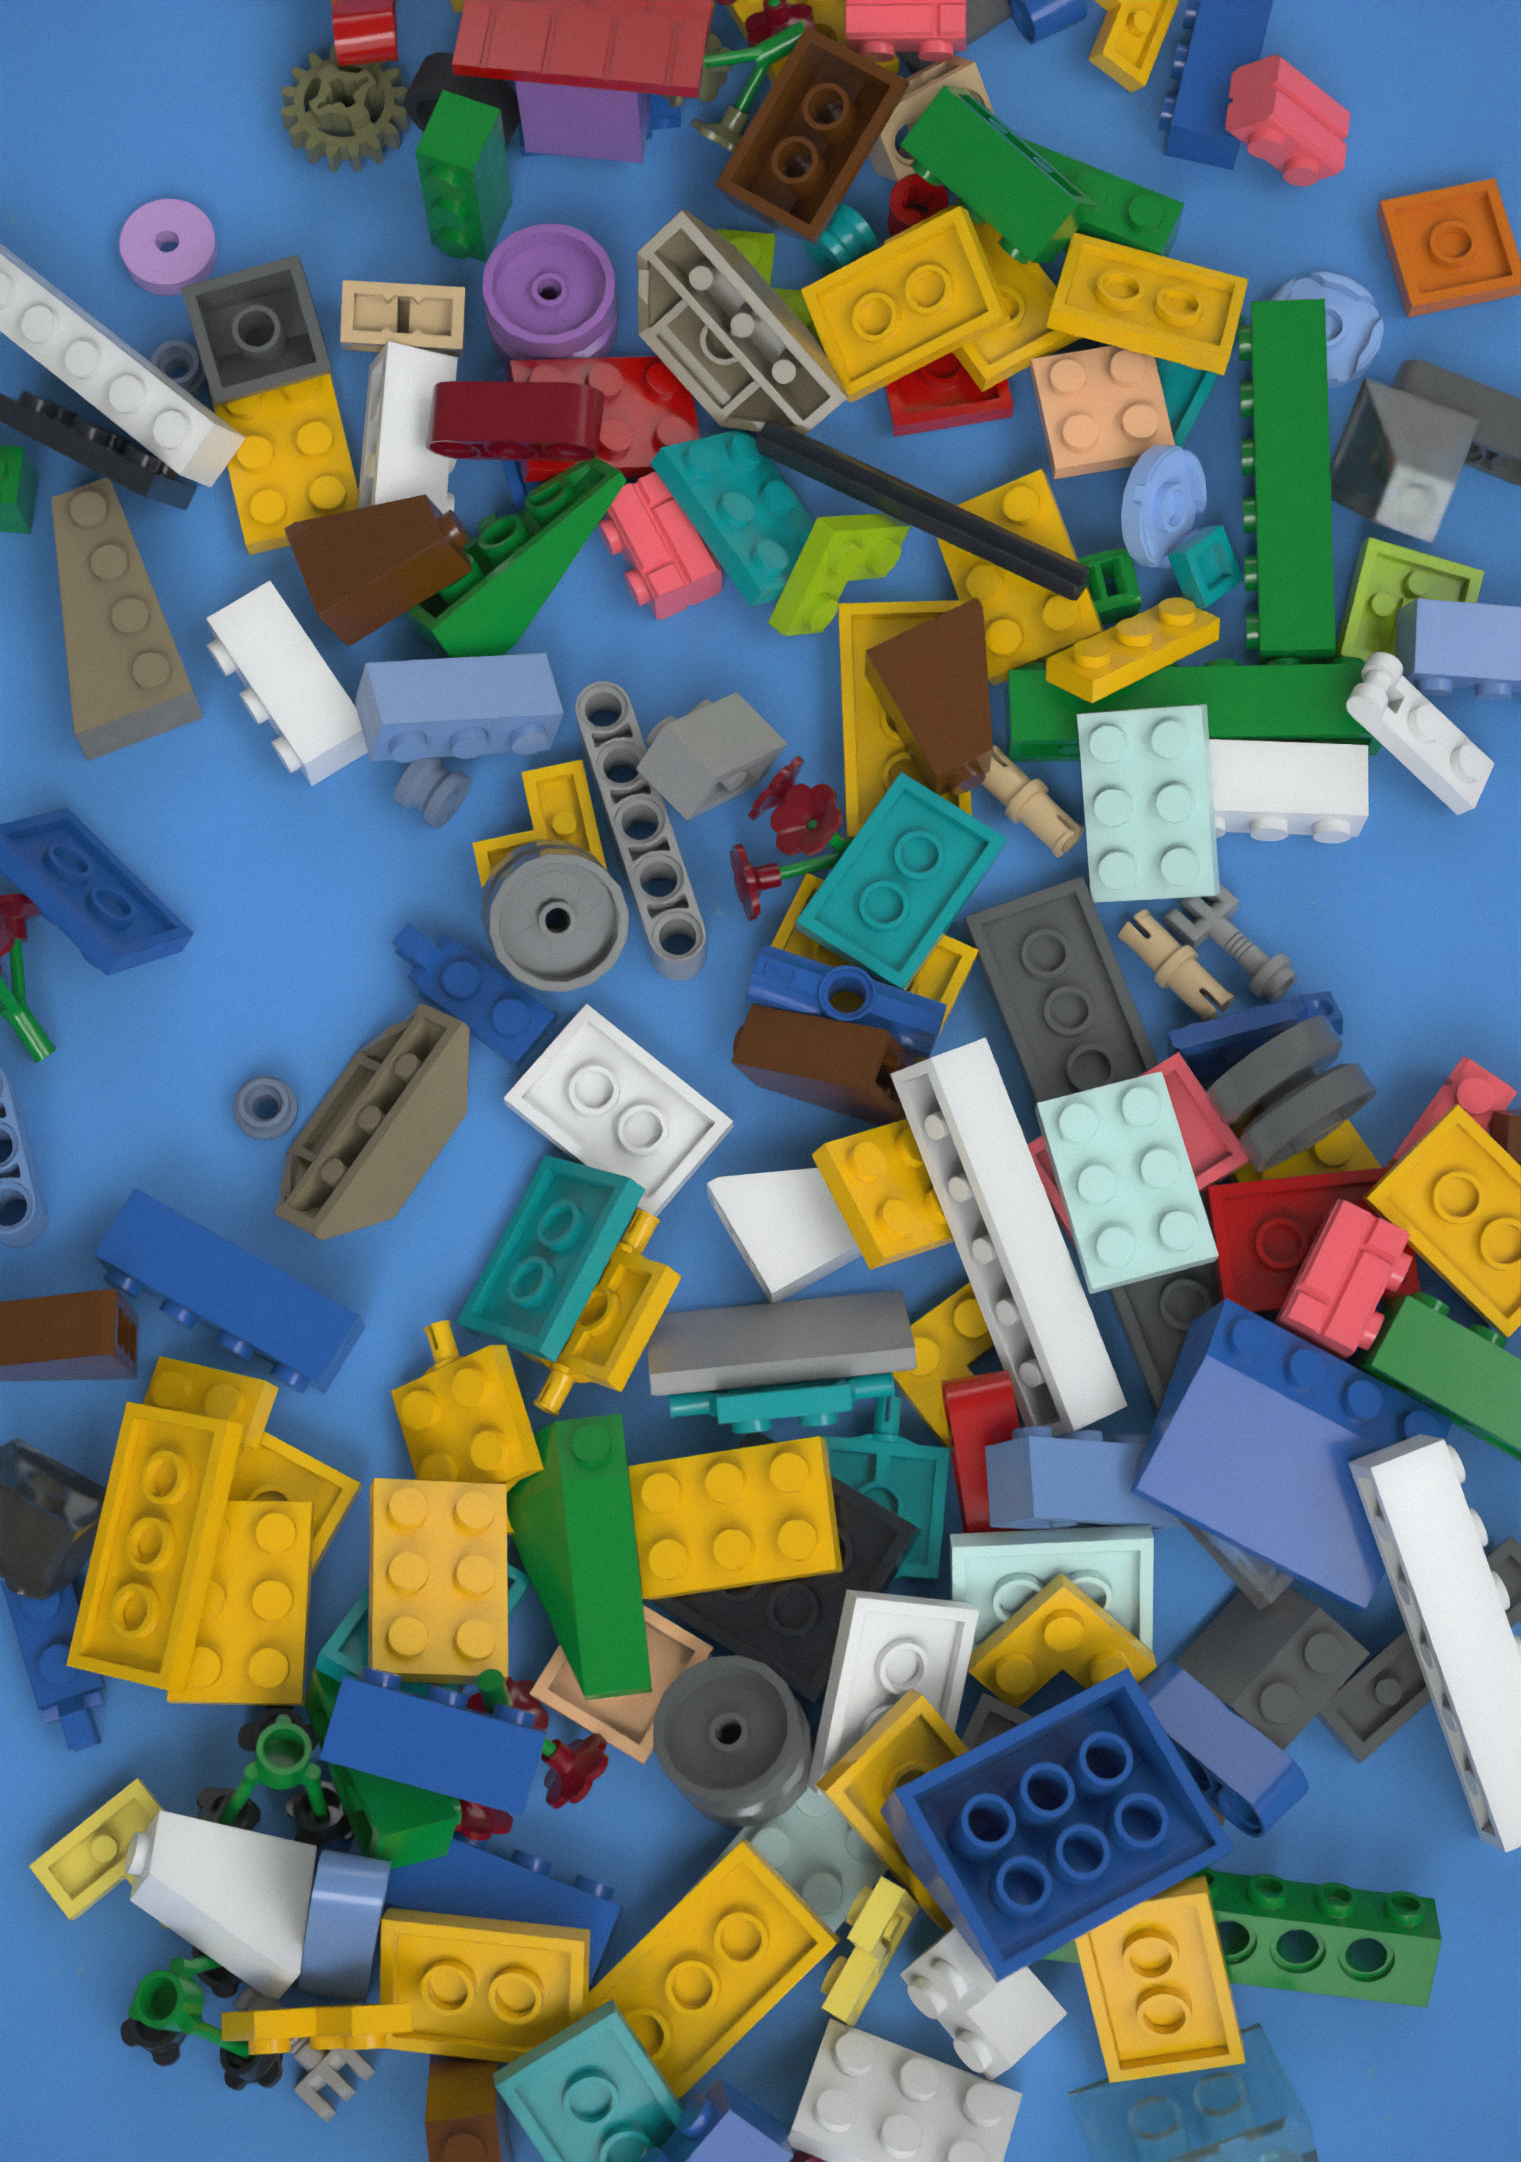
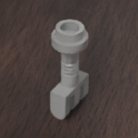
M1221 884L1218 895L1205 896L1212 903L1211 906L1207 905L1200 897H1186L1180 901L1184 910L1195 920L1193 923L1174 908L1163 917L1167 927L1194 950L1209 937L1221 948H1225V951L1231 957H1234L1254 977L1249 985V991L1258 999L1266 997L1271 1002L1277 1001L1292 987L1298 977V974L1291 969L1293 961L1284 953H1279L1271 959L1258 946L1253 945V942L1249 941L1248 937H1244V934L1228 920L1238 911L1239 900Z
M251 1986L232 2003L238 2011L284 2008L276 1999L265 1997ZM309 2037L290 2038L291 2052L289 2053L293 2054L295 2060L308 2072L294 2086L293 2090L326 2123L337 2113L330 2100L319 2092L326 2084L346 2102L357 2093L355 2088L339 2072L347 2063L352 2071L366 2082L377 2072L358 2050H344V2048L330 2049L329 2052L326 2050H310Z

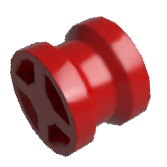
M918 174L908 175L896 183L891 190L889 199L890 211L887 224L891 237L949 206L947 190L942 183L939 187L934 186ZM915 204L928 208L927 212L917 209Z

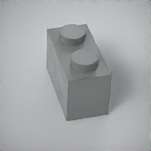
M735 692L714 703L706 699L695 706L689 714L681 718L675 719L673 716H669L663 719L647 736L646 743L650 747L636 769L688 821L758 786L788 743Z

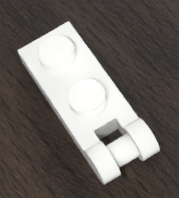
M1386 652L1372 653L1362 669L1361 676L1364 682L1357 684L1353 688L1347 700V711L1456 815L1474 809L1495 763L1402 675L1404 669L1399 659Z

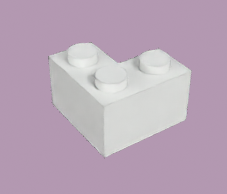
M954 1925L899 1974L908 1985L907 1991L914 2005L924 2015L931 2019H937L954 2039L953 2046L960 2059L973 2071L983 2073L990 2082L1011 2068L1068 2014L1028 1967L996 1983Z

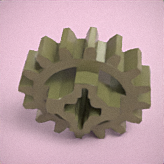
M335 45L330 47V58L324 61L312 52L308 55L311 69L306 72L303 69L294 67L290 71L294 87H282L281 91L285 107L280 110L284 128L289 132L291 145L294 149L304 147L307 160L312 165L323 156L327 157L331 172H336L342 161H350L353 170L360 172L362 168L361 158L367 156L378 165L383 163L381 148L386 145L389 148L398 150L401 146L398 130H409L410 127L409 116L403 103L407 87H403L399 69L395 67L387 70L385 62L339 67ZM379 118L378 121L375 124H373L374 120Z

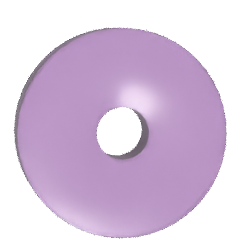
M159 199L141 206L127 219L120 234V252L129 276L142 289L156 295H181V287L207 280L217 263L218 244L210 220L198 207L183 200ZM166 243L178 244L177 248L171 252L160 251V248Z

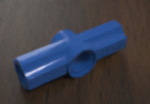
M764 944L757 958L746 994L747 1000L770 1008L886 1029L909 1054L923 1059L930 1058L947 1008V1004L872 980L867 972L856 966L844 965L835 968ZM849 991L859 995L864 1004L856 1012L842 1013L834 1009L829 1000L838 992Z

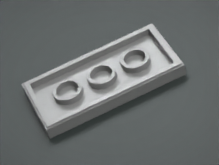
M902 1290L662 1314L647 1342L651 1395L655 1396L907 1371L917 1368L916 1349Z

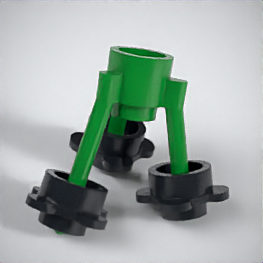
M266 1705V1712L255 1723L244 1724L238 1733V1743L244 1751H253L255 1753L254 1762L246 1765L243 1778L236 1789L209 1787L202 1790L196 1799L199 1807L197 1819L251 1831L261 1819V1811L258 1805L249 1798L255 1786L263 1782L270 1788L283 1790L292 1788L300 1782L305 1787L298 1793L293 1794L286 1803L287 1815L295 1820L298 1829L294 1840L317 1846L316 1851H318L322 1844L337 1839L347 1842L355 1838L334 1781H320V1767L310 1762L311 1752L318 1745L311 1724L304 1723L302 1718L293 1711V1706Z
M193 1946V1959L176 1957L171 1961L169 1971L157 1970L151 1972L140 1981L134 1994V2004L129 2008V2019L125 2020L121 2026V2038L129 2047L141 2046L152 2053L153 2061L157 2065L166 2067L175 2064L181 2056L180 2046L189 2034L221 2047L220 2062L225 2070V2083L229 2088L240 2091L247 2084L259 2083L264 2088H272L279 2082L283 2074V2067L281 2065L283 2053L249 2055L248 2041H222L221 2029L202 2020L204 1998L200 1985L193 1980L195 1974L204 1984L211 1987L212 1992L219 1998L234 1996L237 1993L238 1985L243 1980Z

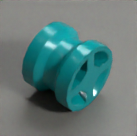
M845 204L838 206L817 244L802 240L806 253L826 276L877 249L878 245L875 234L868 223L854 209Z

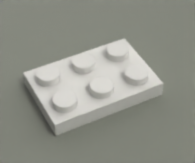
M587 1003L504 1097L506 1106L578 1164L630 1177L645 1189V1192L636 1209L644 1210L655 1217L661 1213L733 1128V1120Z
M846 1590L807 1784L811 1790L817 1795H823L815 1784L911 1688L921 1693L955 1733L979 1609L969 1602Z
M830 2018L788 2140L791 2147L828 2162H1003L1023 2094Z

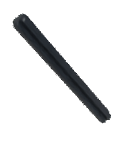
M774 420L767 421L758 434L755 445L761 455L1071 601L1078 600L1088 585L1090 575L1087 566Z

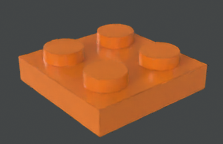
M1495 178L1380 201L1376 214L1407 318L1521 295V260Z

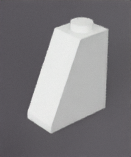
M818 1168L723 1176L707 1183L709 1202L768 1302L771 1304L785 1300L862 1256Z
M159 1810L144 1833H134L127 1851L125 1873L134 1875L130 1901L265 1997L279 2000L300 1975L317 1846Z

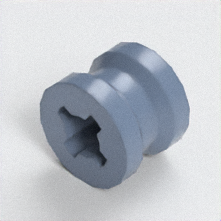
M440 757L421 758L413 761L402 775L394 792V800L404 808L415 807L423 813L425 823L434 829H439L453 817L463 803L470 789L471 779L461 771L450 772L442 766Z

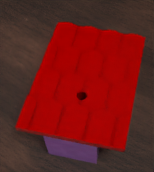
M465 0L452 60L453 74L515 81L526 152L643 163L651 94L699 98L716 0Z

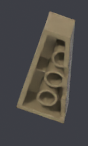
M106 477L52 497L51 504L74 735L87 760L90 761L204 718L111 479Z

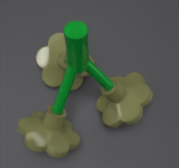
M800 20L751 48L730 51L727 47L722 48L719 38L715 34H710L698 98L701 102L707 103L716 99L718 88L725 84L727 71H730L734 64L756 61L757 64L736 105L729 104L720 123H707L693 118L690 125L697 129V132L702 136L720 144L733 153L742 138L741 133L750 117L746 111L771 64L791 54L806 28L804 21ZM661 95L663 99H668L669 105L672 108L681 107L683 104V97Z

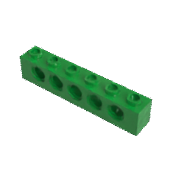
M1208 1867L1186 1878L1206 1876L1230 1983L1428 2008L1442 1941L1434 1898L1419 1897L1407 1891L1386 1893L1354 1889L1336 1882L1314 1884L1283 1880L1271 1874L1250 1876L1218 1872ZM1075 1940L1041 1958L1081 1964Z

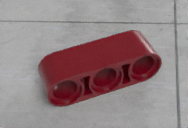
M440 382L433 389L426 447L434 454L452 459L590 461L598 456L605 395L602 391L592 386L569 382Z

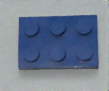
M68 808L0 824V874L7 880L15 883L35 903L40 914L48 922L56 925L81 950L84 959L92 966L100 969L106 976L182 952L194 933Z

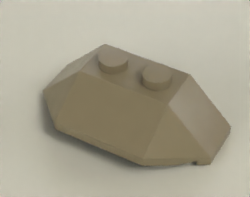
M683 208L637 251L639 336L721 427L761 432L762 427L767 421L774 420L806 435L848 398V393L816 337L731 242Z
M421 1003L409 1012L407 1020L389 1027L359 1049L287 1151L280 1182L281 1198L276 1202L274 1214L283 1221L320 1240L395 1218L467 1114L470 1028L463 1021Z

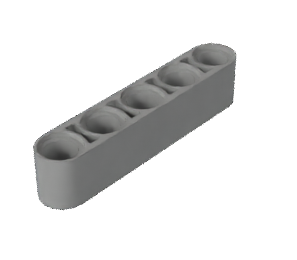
M607 681L594 682L580 692L575 703L578 734L651 962L656 971L665 978L675 981L687 980L697 975L704 967L707 957L705 926L662 795L636 769L647 750L631 701L625 690L617 684ZM605 710L612 711L620 716L616 723L607 727H599L589 721L593 714ZM617 766H629L638 772V775L627 783L613 782L607 777V774ZM635 822H648L657 828L653 836L644 840L632 839L625 834V830ZM654 878L669 879L676 886L670 894L664 897L650 896L643 890L646 883ZM678 934L688 936L695 943L689 952L682 955L670 954L661 946L666 938Z

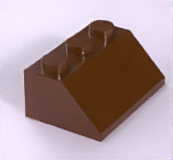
M806 26L714 186L740 210L781 233L817 244L910 85L909 82Z

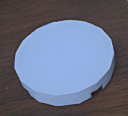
M1326 271L1310 273L1309 278H1301L1297 281L1294 278L1283 284L1270 301L1325 298L1328 389L1343 387L1362 377L1377 357L1384 332L1382 316L1379 318V313L1374 307L1376 301L1369 291L1347 276Z
M1156 444L1142 453L1131 470L1123 495L1121 510L1122 534L1130 557L1140 566L1171 569L1172 566L1167 554L1200 531L1198 528H1193L1196 512L1204 513L1206 507V480L1200 461L1192 451L1183 450L1180 446Z

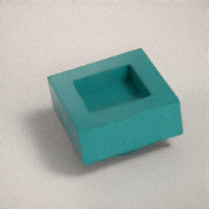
M1223 525L1204 527L1167 554L1184 598L1192 601L1199 609L1207 608L1244 581Z

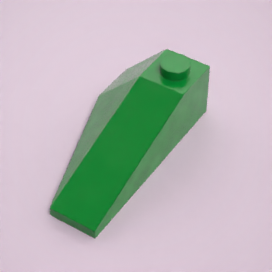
M599 457L590 461H580L531 490L525 500L526 506L514 514L497 518L495 513H492L477 522L481 533L471 538L470 542L463 546L473 571L401 614V616L439 659L504 655L517 644L627 481L624 475Z
M622 1413L555 1421L533 1434L544 1470L519 1480L507 1493V1514L511 1527L514 1530V1533L509 1536L514 1542L530 1582L539 1596L555 1636L585 1700L651 1693L652 1682Z

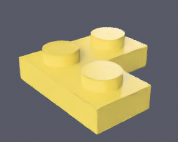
M137 1778L29 1865L30 1869L69 1920L75 1921L125 1879L131 1885L133 1884L134 1875L125 1873V1861L131 1839L135 1832L144 1833L159 1810L165 1811L141 1779ZM160 1922L164 1929L170 1930L167 1926Z
M881 1876L874 1890L868 1886L863 1887L848 1912L846 1923L853 1928L847 1939L855 1945V1948L849 1959L840 1955L829 1969L821 1986V1992L827 1995L821 2008L851 2027H855L920 1909V1906L905 1889Z

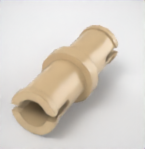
M993 745L990 771L985 774L986 778L981 784L1006 807L1004 814L1014 824L1022 822L1052 851L1054 856L1057 858L1062 857L1064 852L1070 851L1081 839L1085 828L1081 824L1076 823L1047 795L1049 788L1040 779L1031 780L1002 753V750L997 745Z
M1148 909L1137 913L1133 917L1137 921L1136 926L1149 939H1146L1129 921L1121 929L1118 938L1125 942L1156 973L1154 981L1162 989L1170 987L1201 1018V1022L1218 1019L1217 1009L1204 995L1223 1013L1233 1003L1235 996L1231 992H1227L1196 961L1199 954L1190 945L1182 947L1151 916L1152 913Z

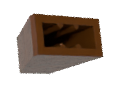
M426 494L298 521L284 529L317 616L348 647L473 571L463 547L470 542L469 535L463 524L452 510L442 513Z
M976 597L866 650L864 675L928 789L939 796L950 791L953 795L964 794L981 784L986 778L985 774L990 771L993 744L983 607Z
M751 1004L745 1024L738 1029L733 1044L734 1055L731 1063L756 1086L877 1126H884L907 1119L890 1074L918 1062L886 1029Z
M102 1289L1 1301L0 1381L137 1379L139 1315L117 1289Z
M430 2054L425 2114L429 2162H513L507 2104L496 2089L493 2073L502 2068V2062Z

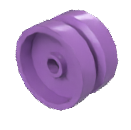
M540 223L515 231L495 247L484 267L482 295L489 336L496 354L507 366L510 360L607 358L617 339L618 303L616 298V277L607 252L589 234L565 224Z

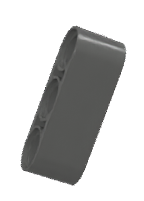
M1422 360L1403 361L1398 368L1378 414V422L1382 428L1400 439L1521 486V399Z

